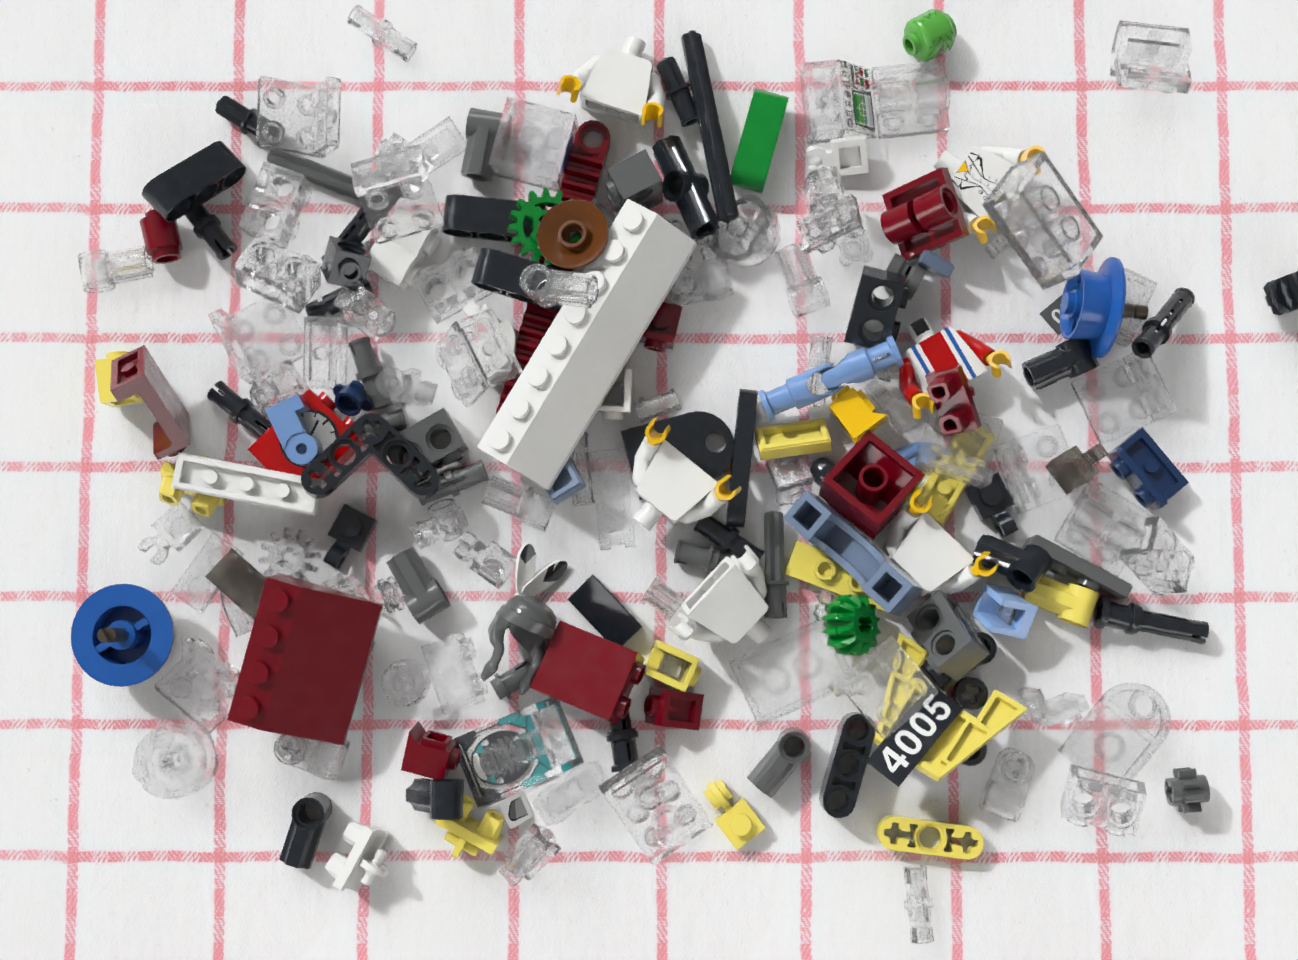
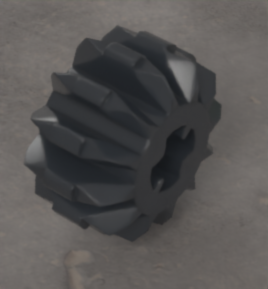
M1298 271L1267 282L1263 287L1266 295L1265 300L1273 314L1283 315L1298 309Z

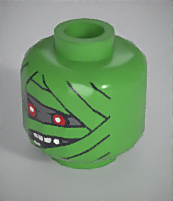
M930 9L906 23L903 37L904 49L917 60L928 62L952 49L957 34L956 25L947 13Z

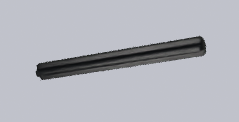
M691 30L681 37L717 217L719 221L730 223L738 218V208L702 37L700 33Z

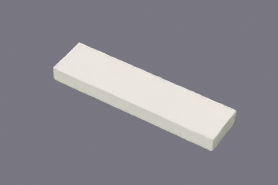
M178 452L171 484L173 489L317 516L320 499L313 498L305 492L300 475ZM311 478L313 482L310 486L311 488L317 485L323 488L324 480Z

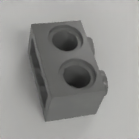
M646 149L607 168L609 181L605 183L608 191L606 196L615 213L620 212L627 199L647 209H651L663 202L662 179Z
M444 408L399 432L434 468L441 464L445 466L460 461L464 458L462 453L468 450L461 434ZM440 432H449L451 434V443L445 449H436L434 446V438ZM394 447L390 449L387 455L393 465H402L403 456L407 451L401 447ZM414 466L401 474L403 477H406L410 471L415 476L417 484L427 480L428 476H430L427 474L422 477L415 471Z
M941 590L934 593L907 616L914 629L911 632L913 639L920 647L927 650L929 656L926 657V660L930 667L939 675L945 673L957 681L990 655L959 604Z

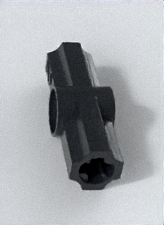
M670 135L665 139L658 140L652 149L664 177L662 182L664 197L666 200L676 203L692 239L701 240L706 236L713 235L720 227L718 224L719 220L707 197L709 193L707 177L695 171L679 136Z

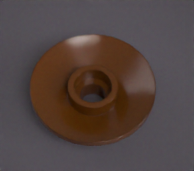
M567 200L555 205L543 216L537 230V243L542 255L548 262L563 269H578L594 262L604 251L609 238V226L604 214L597 206L584 200ZM576 235L582 236L578 242L570 243L572 237Z

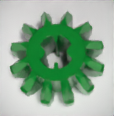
M851 594L836 597L833 603L827 604L828 615L822 617L826 622V628L822 633L829 636L827 646L834 647L836 654L844 656H861L868 653L871 647L877 646L875 636L881 634V631L877 628V623L881 618L875 615L876 605L869 604L867 597L860 595L852 596Z

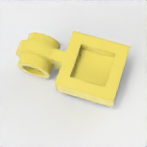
M721 779L716 783L711 781L707 784L708 789L703 792L706 798L716 810L721 806L725 809L714 820L736 850L766 828L743 797L731 806L728 800L733 795Z

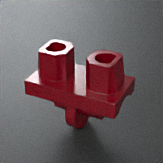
M962 365L941 371L929 372L925 375L928 384L927 391L930 400L934 401L940 419L938 423L942 434L949 436L976 430L982 426L973 400L975 391L972 386H968Z

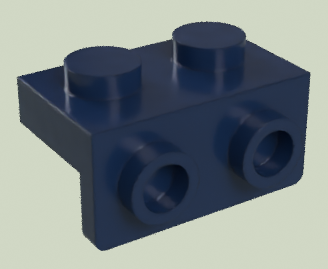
M1143 427L1136 430L1106 455L1111 461L1109 465L1112 471L1120 479H1126L1134 488V497L1145 508L1149 507L1151 510L1163 508L1168 504V499L1189 483Z

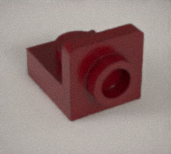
M666 302L661 304L639 341L645 343L644 348L656 352H665V348L673 349L682 306Z
M650 687L649 695H647L644 701L645 722L658 726L699 731L704 694Z

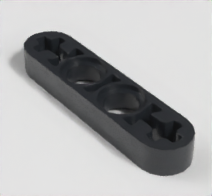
M739 390L729 491H734L739 486H741V491L735 497L728 500L726 526L744 528L758 396L757 390Z

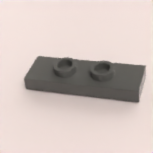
M1040 535L1027 538L1022 547L1034 544L1044 548L1050 554L1053 561L1049 571L1060 576L1068 574L1078 579L1077 585L1095 592L1100 591L1115 600L1128 598L1133 588L1132 584Z

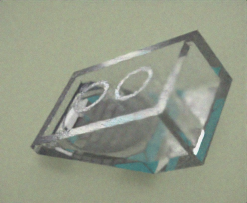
M552 697L452 739L458 741L456 748L461 750L459 762L477 807L585 763L560 701Z

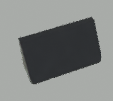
M593 574L568 598L569 602L604 639L623 646L642 628L640 623Z

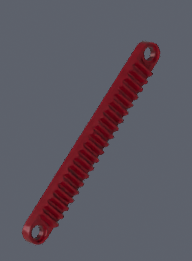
M590 120L584 122L579 126L575 134L572 149L569 152L568 163L565 166L564 177L561 181L562 201L573 198L574 200L591 202L596 198L611 142L608 128L599 121ZM595 131L602 135L603 142L599 147L589 148L584 144L583 138L588 132ZM539 259L538 263L544 264L543 260ZM551 264V266H550V267H553V268H556V269H560V270H563V271H566V272H569V273H572V274H575V270H576V269H563V268H559V267L554 266L553 264ZM527 303L519 329V336L516 339V351L508 367V374L504 382L496 415L558 312Z

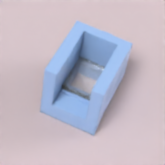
M984 583L972 615L992 633L1026 640L1038 606L1025 601L1011 588Z

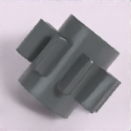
M1195 768L1173 769L1174 778H1166L1164 783L1165 795L1169 805H1178V811L1184 812V814L1202 812L1200 803L1209 802L1210 787L1206 776L1203 774L1197 775Z

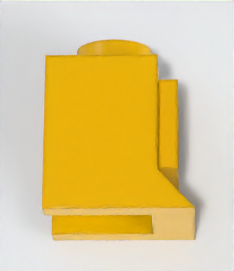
M846 385L838 393L831 396L833 402L828 405L829 409L855 444L868 430L873 432L888 420L887 415L876 413V408L861 389L856 392L853 387L850 389Z

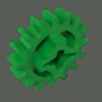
M544 188L541 197H538L532 190L528 194V203L521 198L517 201L516 206L520 211H511L509 218L516 223L509 224L507 232L516 234L511 240L510 245L511 247L521 246L522 249L518 255L519 257L523 258L529 254L532 256L531 261L538 262L540 259L543 260L544 265L551 266V263L545 259L540 249H538L537 230L543 216L549 211L542 210L540 207H554L564 202L561 200L562 191L559 190L555 197H551L548 188ZM524 219L530 227V236L526 238L523 230ZM576 235L572 237L570 243H576L582 237Z

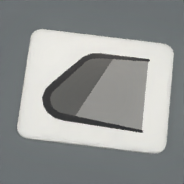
M523 791L498 803L509 829L522 824L534 816Z

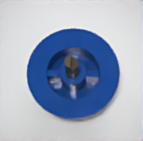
M132 584L110 585L93 593L78 609L71 628V646L80 667L94 680L110 686L136 685L155 675L167 661L174 641L173 621L166 605L150 590Z

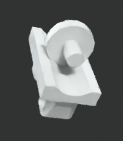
M350 822L343 833V840L353 845L349 856L335 852L325 866V869L335 878L333 886L341 891H344L345 888L359 891L362 883L370 886L375 876L386 878L390 869L382 863L388 852L381 848L390 832L382 827Z

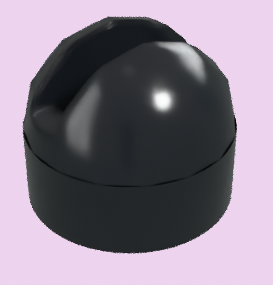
M828 458L815 460L810 467L812 480L821 487L822 479L835 467L836 463Z

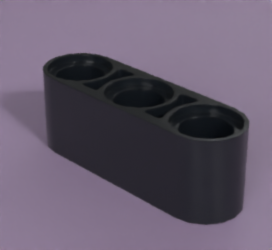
M216 141L154 177L143 188L142 196L166 222L170 223L235 185L244 176L247 169L222 141Z
M457 194L447 195L442 232L456 237L511 242L516 234L508 233L507 227L509 224L516 223L509 218L512 210L520 211L516 206L517 201ZM545 206L540 207L542 210H547ZM524 219L523 230L526 238L530 236V227Z
M481 248L471 284L493 293L559 312L580 277L499 250Z
M859 712L846 714L839 723L819 793L821 807L834 818L847 817L852 813L865 773L866 760L869 758L875 737L876 728L874 722L870 717ZM861 719L865 723L866 731L861 738L852 739L848 733V726L853 720ZM847 754L853 755L856 761L855 769L848 774L840 773L838 769L840 758ZM836 790L844 791L846 795L845 804L839 809L830 808L828 805L829 795Z

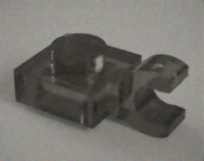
M1101 443L1085 453H1082L1075 445L1052 459L1045 467L1066 495L1092 480L1098 474L1094 467L1109 454Z

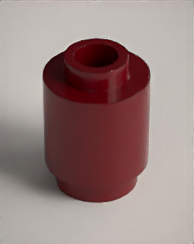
M155 209L146 212V217L142 218L139 222L147 255L152 257V261L155 264H166L179 260L181 258L180 251L183 249L177 221L166 222Z

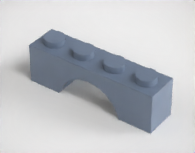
M805 490L783 516V519L806 540L817 546L841 565L859 583L861 589L888 614L900 617L922 592L923 588L818 495Z

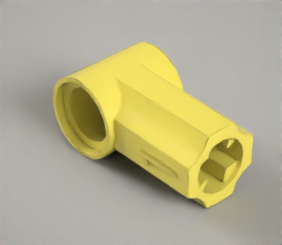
M1046 576L1042 578L1032 592H1021V598L1038 606L1040 609L1056 614V618L1082 628H1088L1099 597V593L1071 583L1066 585Z

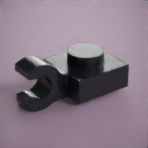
M998 472L964 489L980 521L990 516L1001 539L1018 530L1014 519L1006 511V508L1015 503Z
M344 504L327 534L336 539V541L328 550L323 561L340 570L351 548L361 553L378 521Z

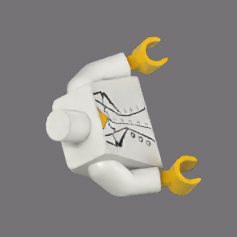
M1039 145L1031 146L1027 150L1008 147L983 146L979 148L973 146L963 161L948 150H945L935 163L934 168H948L968 231L971 234L976 233L978 241L985 244L989 240L984 231L992 230L995 233L998 232L993 216L1026 170L1022 167L1027 165L1031 172L1035 174L1040 173L1043 168L1039 162L1034 160L1037 158L1047 159L1048 156Z

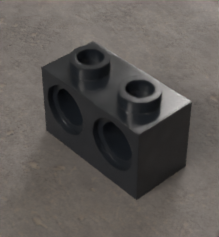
M864 265L844 342L871 348L886 342V337L890 335L893 336L896 342L901 325L900 321L895 320L898 308H906L910 294V288L904 287L906 275ZM879 286H886L892 290L893 295L887 299H879L874 295L873 291ZM869 320H877L882 323L883 329L878 332H870L865 328L864 324Z

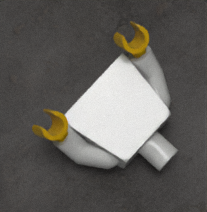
M627 36L622 51L610 47L605 48L602 55L593 56L572 75H565L560 80L557 95L560 96L562 92L571 93L570 102L575 103L581 91L580 101L582 108L641 127L645 126L647 120H655L658 122L657 128L662 127L665 95L660 76L653 72V63L642 58L646 43L640 38Z
M653 418L646 427V436L635 454L632 480L637 486L635 493L646 501L633 518L648 531L652 529L662 515L673 524L678 521L689 524L710 517L727 500L732 499L741 491V486L734 491H729L726 488L725 482L731 475H726L718 482L715 481L667 442L665 438L670 433L671 427L668 425L663 433H658L654 429V423L657 418Z
M916 488L911 495L910 505H905L890 524L886 549L889 553L888 558L923 588L919 595L924 596L929 593L933 595L938 590H941L946 595L958 593L978 581L981 575H992L997 570L999 563L991 569L985 568L982 565V559L989 556L991 552L985 551L981 553L976 559L975 565L970 564L974 558L927 513L932 506L933 496L930 497L927 503L920 504L916 501V497L920 494L922 488Z

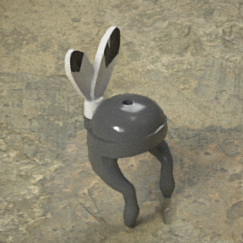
M525 543L519 550L515 570L516 593L514 597L510 598L506 604L500 607L488 628L489 640L494 647L491 659L482 670L481 679L483 681H486L498 670V665L504 653L503 641L505 630L509 628L512 636L532 658V664L520 680L519 695H524L530 689L534 676L545 655L547 639H552L557 624V617L553 610L534 596L541 593L563 576L568 566L564 559L554 560L535 573L536 552L530 543Z

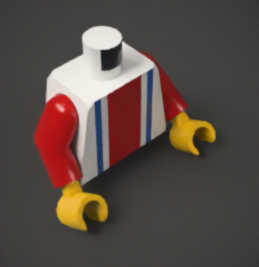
M923 317L906 327L916 345L907 349L902 355L904 365L899 367L898 387L907 402L912 406L913 417L921 419L920 408H927L931 414H934V401L930 400L927 391L928 384L925 375L929 372L941 371L962 365L967 383L987 371L985 366H990L993 377L999 378L1002 376L998 365L1005 364L1012 368V363L1008 352L1004 350L995 351L973 336L961 330L955 331L951 326L934 334L927 320Z

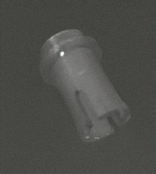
M674 389L645 400L643 397H640L639 402L633 404L640 423L647 422L649 424L653 418L681 410L680 402Z

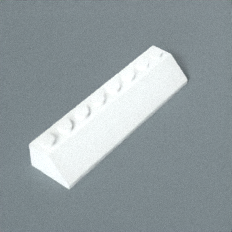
M627 199L609 228V238L604 251L584 269L477 448L549 491L696 248L697 243L657 213Z

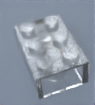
M1044 151L1010 167L982 204L989 218L997 225L1007 239L1009 246L1015 250L1027 267L1030 275L1035 278L1043 290L1076 277L1103 238L1102 233Z

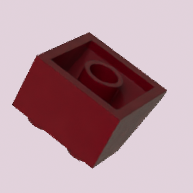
M868 430L822 479L818 495L874 540L898 514L913 491L923 480L925 474Z

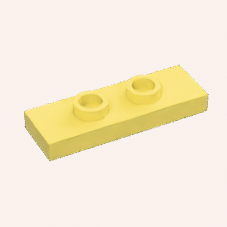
M796 540L785 569V575L840 596L851 594L852 596L860 595L867 597L869 604H874L876 609L886 612L861 589L859 583L834 559L821 549Z

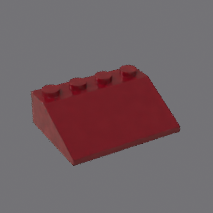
M281 573L267 576L227 720L262 731L344 745L384 604Z

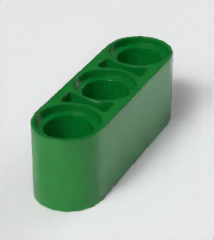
M755 88L731 171L733 186L762 194L789 97Z

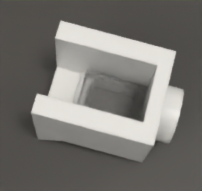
M625 369L620 372L598 411L602 412V419H623V412L631 413L632 369Z

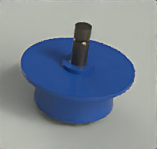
M1116 257L1107 258L1100 266L1098 272L1076 267L1070 273L1064 287L1060 306L1061 334L1064 339H1088L1092 356L1095 358H1103L1111 350L1117 338L1123 317L1145 320L1148 316V306L1125 303L1126 277L1120 259Z

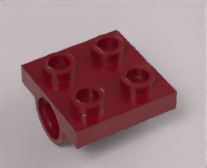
M938 168L882 195L887 210L881 214L882 230L891 243L898 245L901 256L905 257L906 261L920 257L924 250L934 251L970 235L948 168Z

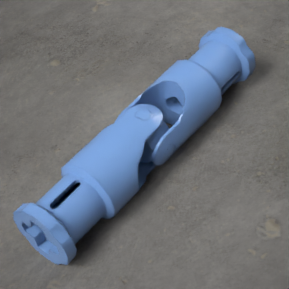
M893 336L886 337V342L867 350L862 347L848 353L837 366L833 367L834 363H825L786 379V384L767 392L764 390L758 391L769 420H774L775 415L794 407L801 409L832 396L844 387L841 386L843 383H863L874 378L879 371L894 365L898 367L903 366L904 363ZM886 353H889L888 356L883 357V358H881V359H879V360L873 361V359H875V358H877V357H879V356H882V355H884V354H886ZM818 371L821 373L822 383L828 390V392L823 394L811 393L807 388L808 378Z

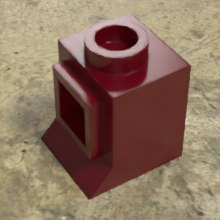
M418 721L409 731L401 770L432 779H445L451 770L456 771L461 757V750L456 748L458 741L452 740L453 736L431 730L426 732Z

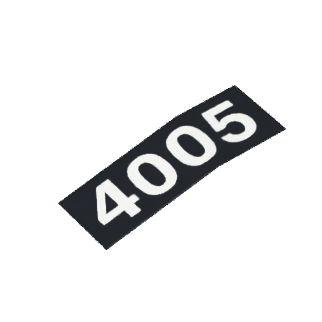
M930 684L866 762L899 787L964 708Z

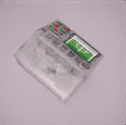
M840 59L804 62L800 81L807 144L831 142L830 139L866 135V139L876 138L877 130L870 68Z

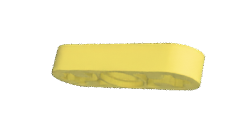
M888 815L883 817L876 827V836L879 842L886 848L895 851L970 860L976 858L982 852L984 846L981 833L967 824ZM892 823H897L898 829L911 832L910 824H915L912 831L913 846L908 845L910 839L903 836H896L895 842H890V837L884 834V830L891 829ZM926 827H934L939 832V841L933 847H924L920 842V833ZM946 829H951L949 835L954 838H963L965 832H968L969 837L975 840L974 846L969 845L967 850L963 851L962 846L959 844L948 842L949 850H944L947 844Z

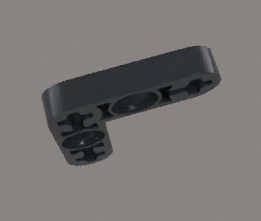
M375 413L364 414L315 458L301 475L302 486L309 496L318 499L325 498L373 456L416 498L427 499L432 497L438 491L440 484L439 474L436 469L382 416ZM369 424L372 427L376 424L380 425L378 428L380 436L377 438L372 435L368 436L363 441V446L367 449L362 452L360 446L351 437L355 435L359 441L366 434L365 425ZM347 446L354 449L356 457L352 463L341 465L335 460V453L339 448ZM394 447L405 449L408 453L406 462L402 465L391 464L387 460V454L390 449ZM329 460L332 467L340 474L335 477L333 471H331L324 478L327 484L324 488L318 485L311 488L310 486L313 483L310 478L311 475L314 473L318 476L323 475L328 470L324 462ZM415 460L419 462V464L414 466L417 473L422 477L427 474L431 475L429 479L431 487L428 489L424 486L417 489L415 487L417 484L416 478L410 471L406 477L401 475L411 468Z

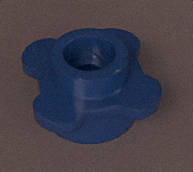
M353 380L348 385L336 384L334 386V402L341 413L347 416H356L361 410L370 411L373 407V402L367 398L364 385L361 382Z

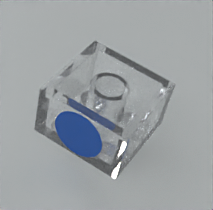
M507 97L488 163L493 175L558 192L564 177L565 166L568 163L569 152L572 149L575 134L579 128L576 114Z

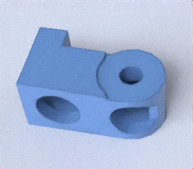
M296 394L265 409V412L288 458L296 464L307 467L323 452V447L320 441L311 435L302 417V414L310 411L305 398Z

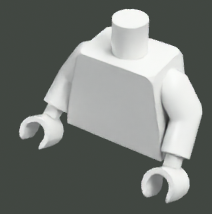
M748 545L744 546L746 552L742 557L736 558L732 555L729 558L726 556L681 604L686 614L680 611L677 615L682 619L681 623L676 627L670 625L668 628L681 640L691 638L712 643H721L727 640L732 644H736L746 634L755 643H760L769 635L771 628L761 619L769 608L764 601L768 591L763 570L759 565V558Z

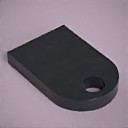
M695 411L654 423V429L658 433H663L666 427L670 425L671 430L665 440L713 479L718 478L728 468L733 457L734 440L730 429L719 417L708 412ZM649 424L621 431L632 475L635 454L646 436L645 430ZM712 433L721 434L726 441L725 448L720 452L708 450L705 445V439L708 435Z

